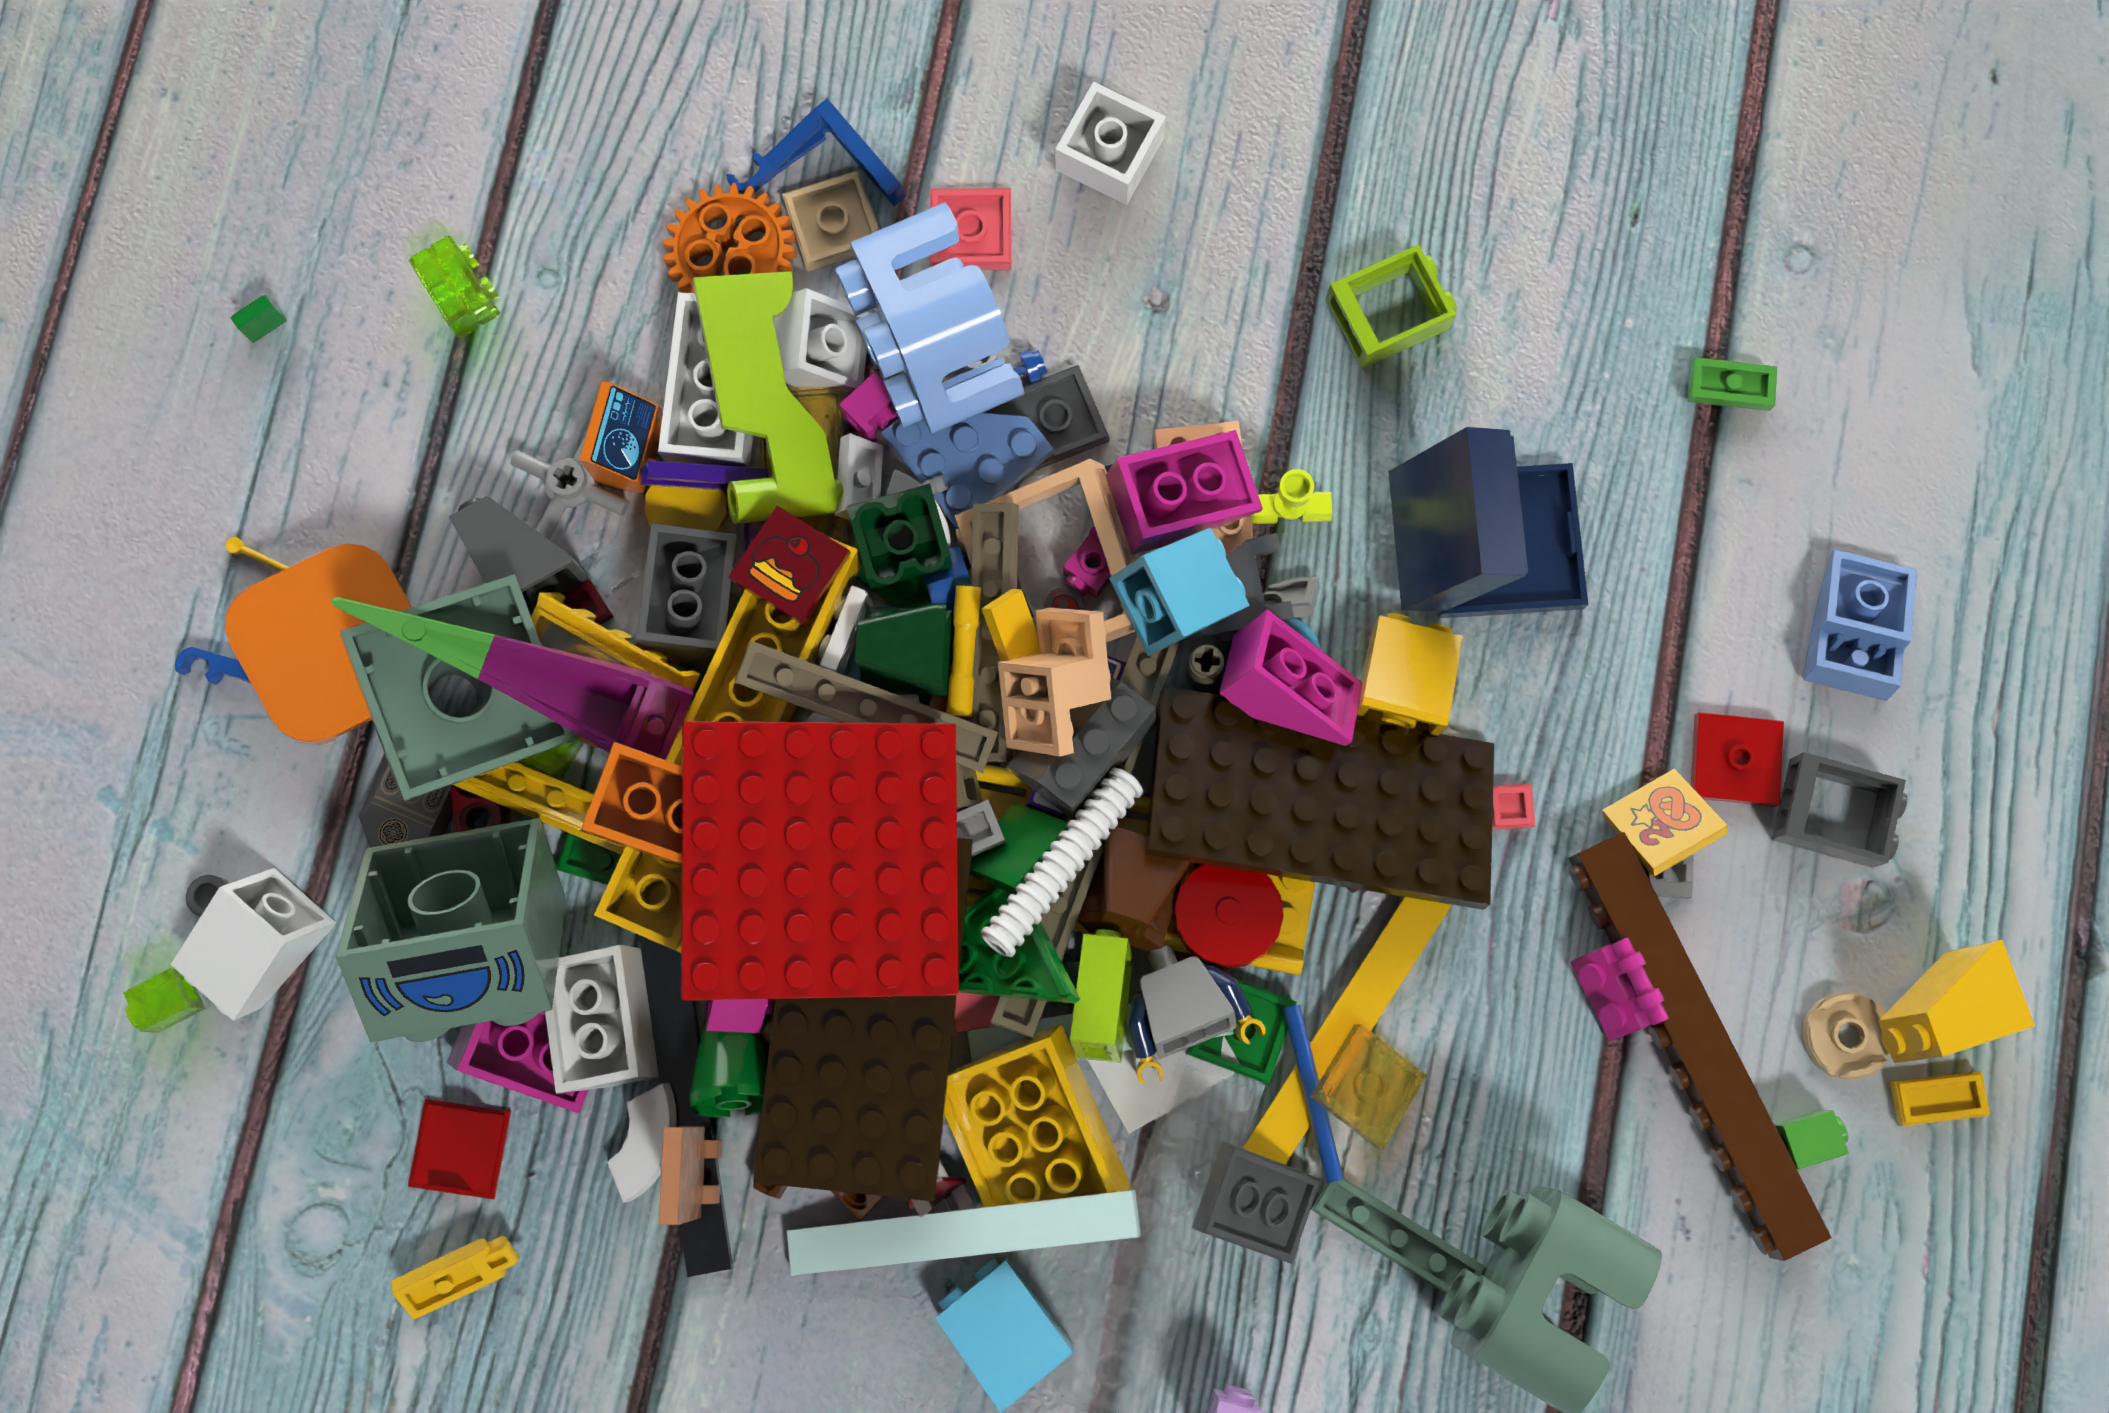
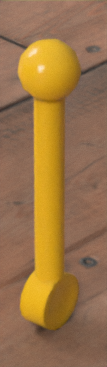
M232 537L226 542L227 551L233 555L243 554L277 571L289 568L274 559L246 547L245 543L237 537Z

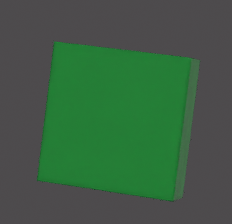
M262 295L230 317L237 329L252 343L287 321L280 309L266 295Z

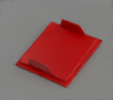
M425 1099L408 1187L494 1200L511 1111Z

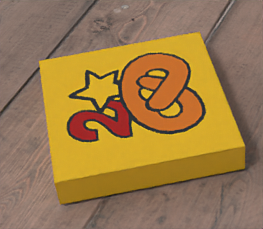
M1675 769L1602 810L1603 819L1617 835L1625 831L1638 859L1653 876L1660 874L1728 834L1727 824Z

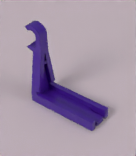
M650 460L640 468V485L727 491L730 481L769 478V469ZM766 521L744 523L745 551Z

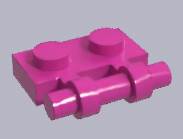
M1628 937L1570 962L1609 1042L1639 1031L1651 1023L1656 1025L1669 1019L1661 1003L1665 999L1659 988H1653L1643 968L1646 962L1640 951L1635 952Z

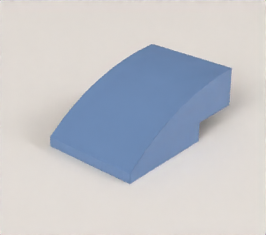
M1834 549L1828 561L1817 601L1803 680L1887 701L1901 687L1904 649L1910 644L1912 638L1917 569Z

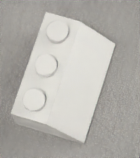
M616 945L560 957L552 1010L545 1011L556 1094L619 1086L658 1078V1066L641 948Z

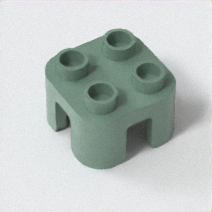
M1537 1186L1530 1193H1525L1521 1197L1507 1189L1495 1203L1483 1227L1482 1236L1497 1245L1485 1266L1487 1268L1484 1274L1477 1276L1466 1268L1461 1270L1445 1294L1439 1309V1317L1455 1326L1451 1338V1345L1560 1412L1580 1413L1589 1404L1601 1386L1609 1370V1361L1600 1352L1548 1322L1542 1313L1546 1299L1558 1277L1586 1293L1596 1294L1599 1291L1625 1307L1638 1309L1645 1303L1655 1283L1661 1265L1662 1253L1660 1249L1561 1190Z

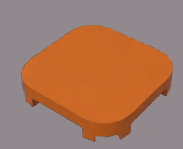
M345 543L330 547L251 585L234 598L226 613L225 631L229 644L269 717L282 733L300 743L327 744L336 741L335 738L372 720L340 637V631L366 622L334 607L331 602L332 599L340 597L398 612L412 608L387 562L378 552L364 545Z

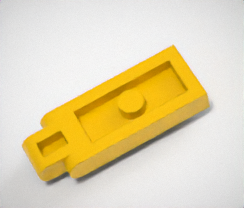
M505 1236L498 1237L489 1242L483 1238L478 1239L391 1280L392 1294L410 1317L415 1320L503 1278L507 1268L518 1262L519 1254Z

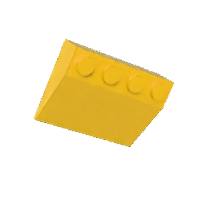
M1062 1023L1035 1033L1033 1039L1022 1038L949 1072L944 1115L984 1207L1129 1190L1131 1184Z

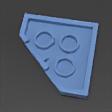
M980 413L934 434L929 432L924 420L903 428L898 418L881 432L920 482L944 474L949 489L934 494V498L957 529L959 527L955 515L972 509L973 504H984L1002 496L1056 452L1029 417Z

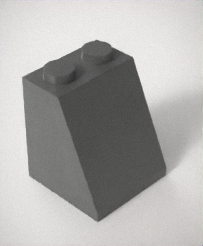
M488 496L482 499L473 498L464 502L458 508V512L449 516L484 582H492L515 574L530 615L535 610L539 593L559 592L565 595L590 579L588 574L569 553Z

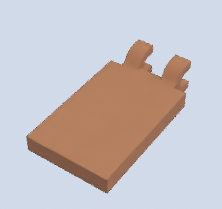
M663 1127L659 1225H680L701 1218V1204L720 1203V1185H703L704 1158H721L722 1140H704L705 1127Z

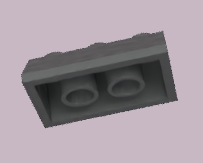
M651 523L636 636L637 647L644 651H659L668 657L665 663L677 665L714 656L726 631L731 580L728 576L733 569L736 534Z
M1114 678L1110 680V700L1070 709V719L1073 725L1074 753L1059 757L1020 750L1006 766L1007 770L1072 820H1076L1075 814L1079 809H1085L1084 803L1087 799L1093 800L1092 793L1094 790L1102 789L1100 786L1104 778L1110 779L1108 775L1110 770L1121 766L1156 723V707L1122 681Z

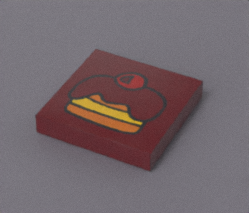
M777 505L728 577L732 582L803 626L850 557L851 552Z

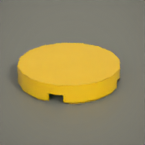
M650 486L646 493L644 508L650 527L651 523L715 532H721L728 519L729 510L725 490Z

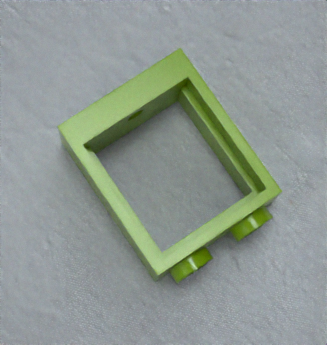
M1419 244L1335 281L1329 286L1326 301L1361 369L1449 330L1456 317L1457 306L1452 294L1448 290L1444 291L1437 279L1438 270L1433 258L1430 255L1425 256ZM1408 273L1432 319L1379 343L1355 296Z
M1101 929L1096 930L1095 935L1083 934L1076 988L1080 1000L1076 1004L1074 1003L1070 1042L1079 1059L1121 1063L1134 960L1128 938H1121L1122 934L1117 931Z

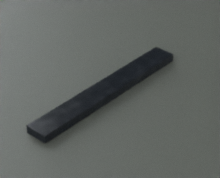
M639 935L660 1084L670 1083L676 1104V1127H705L704 1140H715L712 1117L697 1115L689 1107L688 1098L700 1045V1034L695 1000H681V953ZM704 1158L703 1185H720V1203L701 1204V1218L680 1224L687 1277L733 1269L718 1158Z

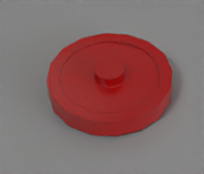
M1206 864L1194 869L1180 886L1173 910L1176 932L1186 949L1194 956H1197L1203 963L1224 969L1245 967L1262 958L1279 937L1284 918L1281 895L1270 876Z

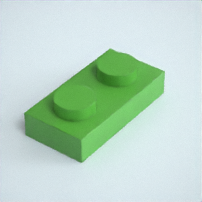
M1694 357L1690 362L1687 402L1770 411L1775 406L1778 366Z

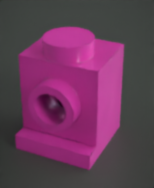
M876 371L839 404L843 418L864 439L872 442L877 441L875 431L879 427L881 429L889 427L898 417L883 383L884 379Z
M1094 525L1085 540L1063 566V575L1067 577L1065 582L1069 587L1078 591L1082 596L1089 593L1097 599L1110 583L1111 573ZM1089 557H1095L1101 564L1099 567L1092 569L1086 566L1085 561Z

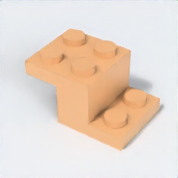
M1060 608L1035 610L1040 653L998 662L1007 748L1059 757L1074 753L1073 725L1070 719V709L1111 699V674L1108 668L1106 648L1107 632L1104 625L1103 612Z

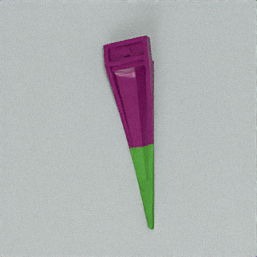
M340 597L333 598L331 601L334 607L475 677L610 753L613 743L616 742L666 760L693 696L692 689L653 676L648 671Z

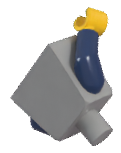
M1169 945L1163 946L1162 949L1152 950L1148 954V960L1154 972L1140 979L1142 991L1138 992L1132 999L1127 1025L1134 1056L1140 1058V1062L1136 1067V1074L1141 1084L1145 1085L1141 1072L1147 1066H1154L1158 1070L1159 1081L1163 1078L1162 1066L1157 1059L1153 1058L1155 1053H1157L1160 1060L1235 1029L1236 1037L1240 1041L1250 1044L1245 1036V1029L1252 1023L1255 1025L1259 1035H1265L1266 1029L1264 1024L1249 1015L1252 1009L1236 979L1214 965L1204 966L1197 956H1192L1178 962L1172 947Z

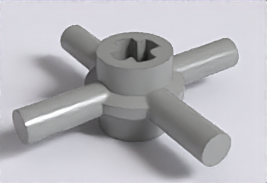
M586 435L574 458L561 459L552 465L519 450L515 451L510 463L512 466L544 480L545 490L551 501L536 531L549 540L566 508L578 507L590 501L621 516H624L628 510L629 501L595 486V479L580 462L579 459ZM575 477L577 481L574 486L567 484L566 488L563 486L566 480L573 482Z

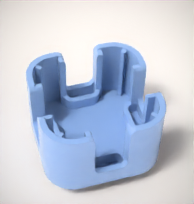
M946 202L850 242L855 260L835 268L855 316L872 309L875 311L872 314L855 320L874 366L879 367L884 379L901 372L884 380L883 383L902 427L905 428L924 420L931 434L1024 395V388L1018 373L1014 372L1011 364H1005L1003 359L993 360L942 382L947 374L1000 352L1010 343L995 298L978 266L970 265L964 267L960 259L952 258L900 281L894 271L959 242L958 225Z

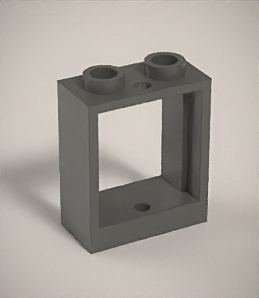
M1803 752L1789 760L1772 840L1871 868L1887 864L1894 857L1898 848L1899 837L1895 834L1897 820L1902 817L1907 806L1908 797L1907 794L1903 793L1906 780ZM1816 777L1877 793L1865 849L1804 832Z

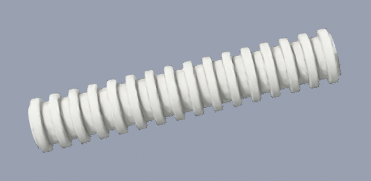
M1118 768L1110 770L1108 774L1110 779L1104 778L1100 783L1102 789L1094 790L1092 793L1093 800L1087 799L1084 803L1085 810L1079 809L1075 814L1077 820H1070L1068 822V831L1062 830L1058 836L1060 841L1052 842L1050 845L1051 852L1045 851L1041 857L1043 862L1035 863L1033 866L1034 873H1027L1024 878L1026 883L1018 884L1016 887L1017 894H1010L1007 898L1008 905H1001L998 910L1000 915L993 916L989 921L991 926L984 927L981 930L982 938L992 949L1003 956L1013 957L1016 952L1014 947L1016 945L1021 946L1025 941L1023 938L1024 934L1030 935L1033 932L1032 924H1039L1042 917L1040 914L1048 913L1051 908L1049 903H1056L1059 899L1058 892H1064L1068 887L1066 882H1072L1075 879V871H1081L1084 868L1085 864L1083 861L1092 858V849L1098 850L1102 844L1100 839L1108 838L1110 835L1109 829H1115L1118 825L1117 818L1123 819L1127 813L1125 808H1131L1135 803L1134 798H1139L1142 795L1143 790L1140 783L1130 773Z

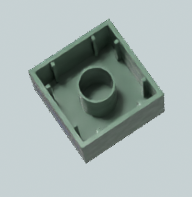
M540 818L365 849L336 959L370 1042L405 1037L413 1042H425L440 1037L450 1028L494 1021L503 1026H514L533 1019L540 1012L552 1010L567 900Z

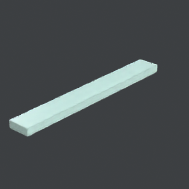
M1135 1190L928 1213L922 1218L919 1215L786 1230L791 1276L1137 1238L1141 1236Z

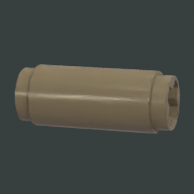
M1201 645L1191 653L1186 670V680L1192 689L1206 692L1217 685L1224 666V658L1218 648L1212 645ZM1201 665L1208 666V672L1201 671Z

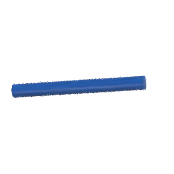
M1300 1004L1283 1008L1326 1183L1339 1181L1344 1178Z

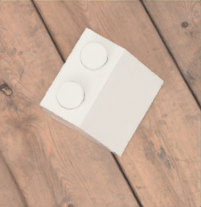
M807 288L792 293L786 310L773 320L786 384L800 389L853 392L864 382L867 349L855 320L865 317L870 313L865 312L855 316L850 305Z

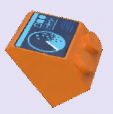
M601 381L579 460L598 485L646 495L648 485H640V468L648 460L658 461L655 458L659 447L663 411L658 404L607 381Z

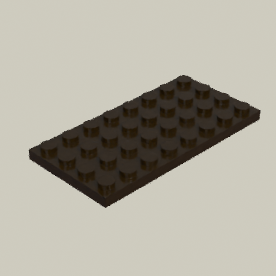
M1163 686L1159 697L1145 855L1484 910L1490 906L1494 743L1440 734L1437 737L1430 735V732L1356 719L1352 742L1344 746L1252 718L1240 708L1231 704L1224 696Z
M957 838L958 983L974 843L973 839ZM957 995L775 999L753 1183L934 1202Z

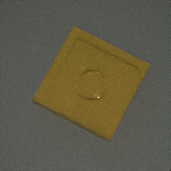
M1354 1024L1310 1098L1374 1147L1384 1149L1427 1075L1362 1024Z

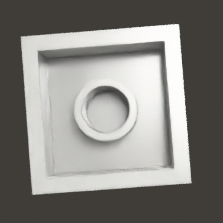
M1093 81L1055 149L1056 171L1128 205L1164 139L1166 116Z

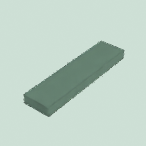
M1345 1178L1335 1182H1325L1312 1204L1311 1210L1444 1294L1447 1293L1456 1276L1464 1268L1477 1276L1483 1275L1487 1268Z

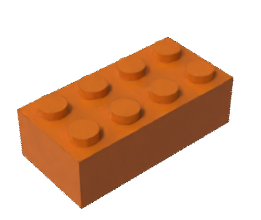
M614 742L580 831L682 866V766Z

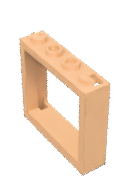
M1092 459L1085 460L984 503H1014L1019 505V509H1022L1081 484L1111 576L1136 561L1134 554L1131 555L1105 476L1107 474L1105 466ZM973 508L955 515L959 527L956 530V537L962 550L967 552L970 565L972 563ZM969 568L968 574L971 581V568ZM1122 603L1123 614L1104 621L1107 632L1106 643L1135 632Z

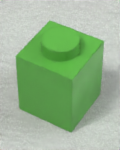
M1817 1110L1774 1124L1797 1169L1849 1154L1845 1144L1849 1139L1847 1129L1841 1118L1835 1115L1834 1110Z

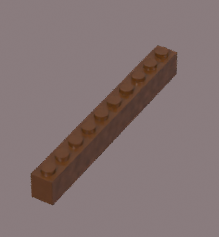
M1625 831L1569 857L1568 859L1572 865L1569 867V874L1575 886L1580 891L1584 889L1591 903V906L1588 907L1589 914L1599 930H1605L1611 944L1626 937L1629 938L1635 952L1640 951L1646 962L1643 968L1653 988H1659L1665 999L1661 1003L1669 1019L1656 1025L1651 1023L1648 1026L1649 1033L1656 1046L1660 1050L1665 1049L1672 1063L1668 1067L1670 1075L1680 1090L1685 1089L1692 1103V1106L1689 1107L1690 1115L1696 1126L1701 1131H1706L1713 1145L1709 1150L1714 1163L1720 1171L1727 1172L1734 1186L1730 1189L1731 1196L1738 1209L1742 1213L1747 1212L1755 1228L1751 1230V1235L1762 1254H1768L1769 1258L1786 1261L1831 1239L1832 1237Z

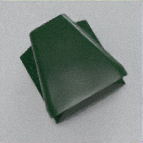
M930 483L847 506L870 590L953 567L951 554Z
M933 603L916 608L867 606L864 620L858 621L855 663L860 667L861 682L891 693L947 696L953 636L952 610H946V603Z

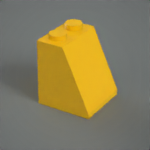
M1388 613L1386 617L1379 615L1373 625L1360 679L1362 687L1356 719L1430 732V735L1438 737L1448 726L1463 636L1452 634V628L1441 624L1430 623L1427 627L1412 624V619L1402 614Z
M2003 940L1945 952L1878 1021L1882 1030L1883 1045L1888 1053L1891 1054L1894 1063L1944 1057L2035 1026Z

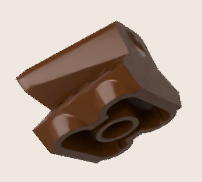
M1119 827L1109 829L1110 835L1107 839H1104L1103 852L1084 900L1078 922L1088 932L1094 934L1096 930L1101 929L1117 931L1122 934L1121 938H1128L1129 944L1147 951L1162 949L1181 881L1190 862L1145 855L1147 836Z

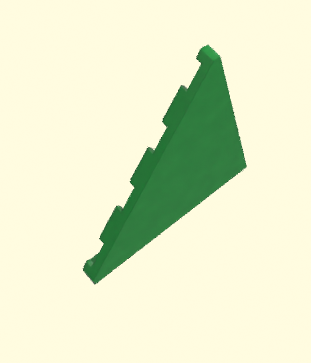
M992 886L966 909L958 983L959 993L1075 1004L1080 1000L1041 922L1039 924H1032L1033 932L1030 935L1024 934L1023 938L1025 941L1021 946L1016 945L1014 947L1016 952L1013 957L999 954L982 938L981 930L984 927L991 926L990 919L993 916L1000 915L998 912L1001 905H1008L1007 898L1012 893Z

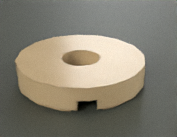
M1843 992L1829 994L1815 1002L1805 1016L1802 1029L1805 1051L1814 1065L1829 1076L1844 1080L1867 1078L1881 1070L1888 1061L1886 1059L1889 1053L1883 1045L1882 1030L1878 1022L1886 1012L1874 1000H1869L1858 993ZM1845 1023L1854 1026L1858 1032V1041L1852 1048L1845 1047L1838 1037L1839 1029Z

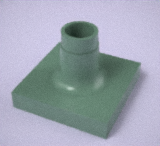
M515 574L400 611L542 646ZM367 622L340 631L341 640L403 802L571 743L577 739L574 732ZM449 675H457L467 679L473 685L477 695L474 710L469 715L463 717H451L439 711L434 706L430 697L431 687L437 680Z

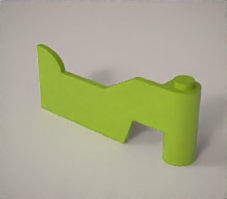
M792 271L694 277L693 286L721 428L766 438L773 473L771 478L729 482L727 498L733 523L767 521L777 505L797 518L834 514L837 510V503L843 495L840 480H835L824 430L787 388L773 318L780 316L790 302L793 292Z

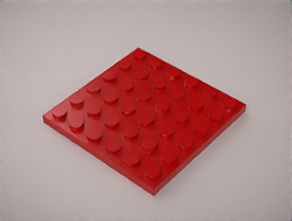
M683 721L682 1001L959 995L956 724Z

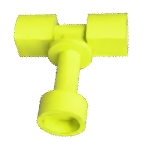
M1301 469L1290 470L1281 478L1277 494H1258L1263 509L1261 512L1251 515L1252 524H1276L1278 517L1288 520L1300 517L1301 523L1331 522L1333 514L1331 492L1313 493L1314 481L1310 474Z

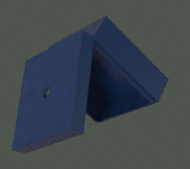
M1465 427L1388 471L1401 610L1437 611L1438 619L1583 610L1589 605L1573 463L1517 466L1514 436H1511L1510 430Z

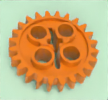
M732 183L729 193L723 194L720 185L716 184L714 196L711 197L701 189L699 190L700 202L695 203L689 198L685 199L689 209L687 213L680 210L674 211L679 225H666L669 235L673 238L664 239L662 242L665 250L670 252L664 255L663 259L667 267H672L668 274L672 282L679 281L676 286L681 293L690 292L695 294L693 286L694 277L719 276L723 269V276L734 275L741 268L751 269L749 274L792 271L793 274L792 264L788 260L797 258L795 247L791 246V244L796 242L794 232L788 230L791 227L788 216H781L782 209L779 203L769 206L770 200L767 193H763L755 199V192L752 186H749L742 195L739 194L736 183ZM741 217L744 218L743 220H741L736 230V223L738 219ZM714 221H727L720 229L714 230L709 228ZM754 232L765 233L764 237L759 241L751 242L747 240L749 235ZM734 241L736 243L737 248L733 247ZM723 250H727L726 257ZM703 256L713 257L711 262L705 266L695 265L696 261Z

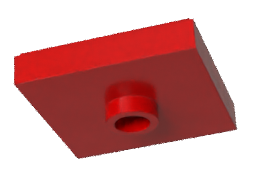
M1702 712L1695 714L1691 787L1704 800L1769 807L1779 806L1784 721Z

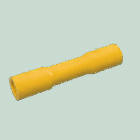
M956 586L953 616L955 628L946 709V713L953 716L972 717L975 683L973 676L976 630L979 626L982 589L980 587Z

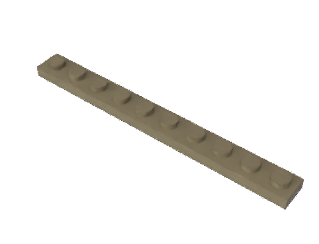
M1137 635L1120 681L1157 707L1160 691L1165 686L1181 641L1148 656ZM1145 737L1118 769L1132 774ZM1100 839L1102 844L1098 850L1092 849V858L1083 861L1085 864L1084 868L1081 871H1075V879L1072 882H1066L1068 885L1067 889L1064 892H1058L1059 899L1056 903H1049L1051 908L1048 913L1040 914L1042 917L1041 923L1061 962L1102 855L1104 839ZM1000 996L991 1024L1033 1039L1047 1001Z

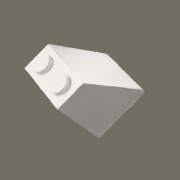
M272 868L219 887L170 965L182 974L190 985L196 987L211 1000L221 1013L234 1021L261 1009L330 932L336 922L278 870Z

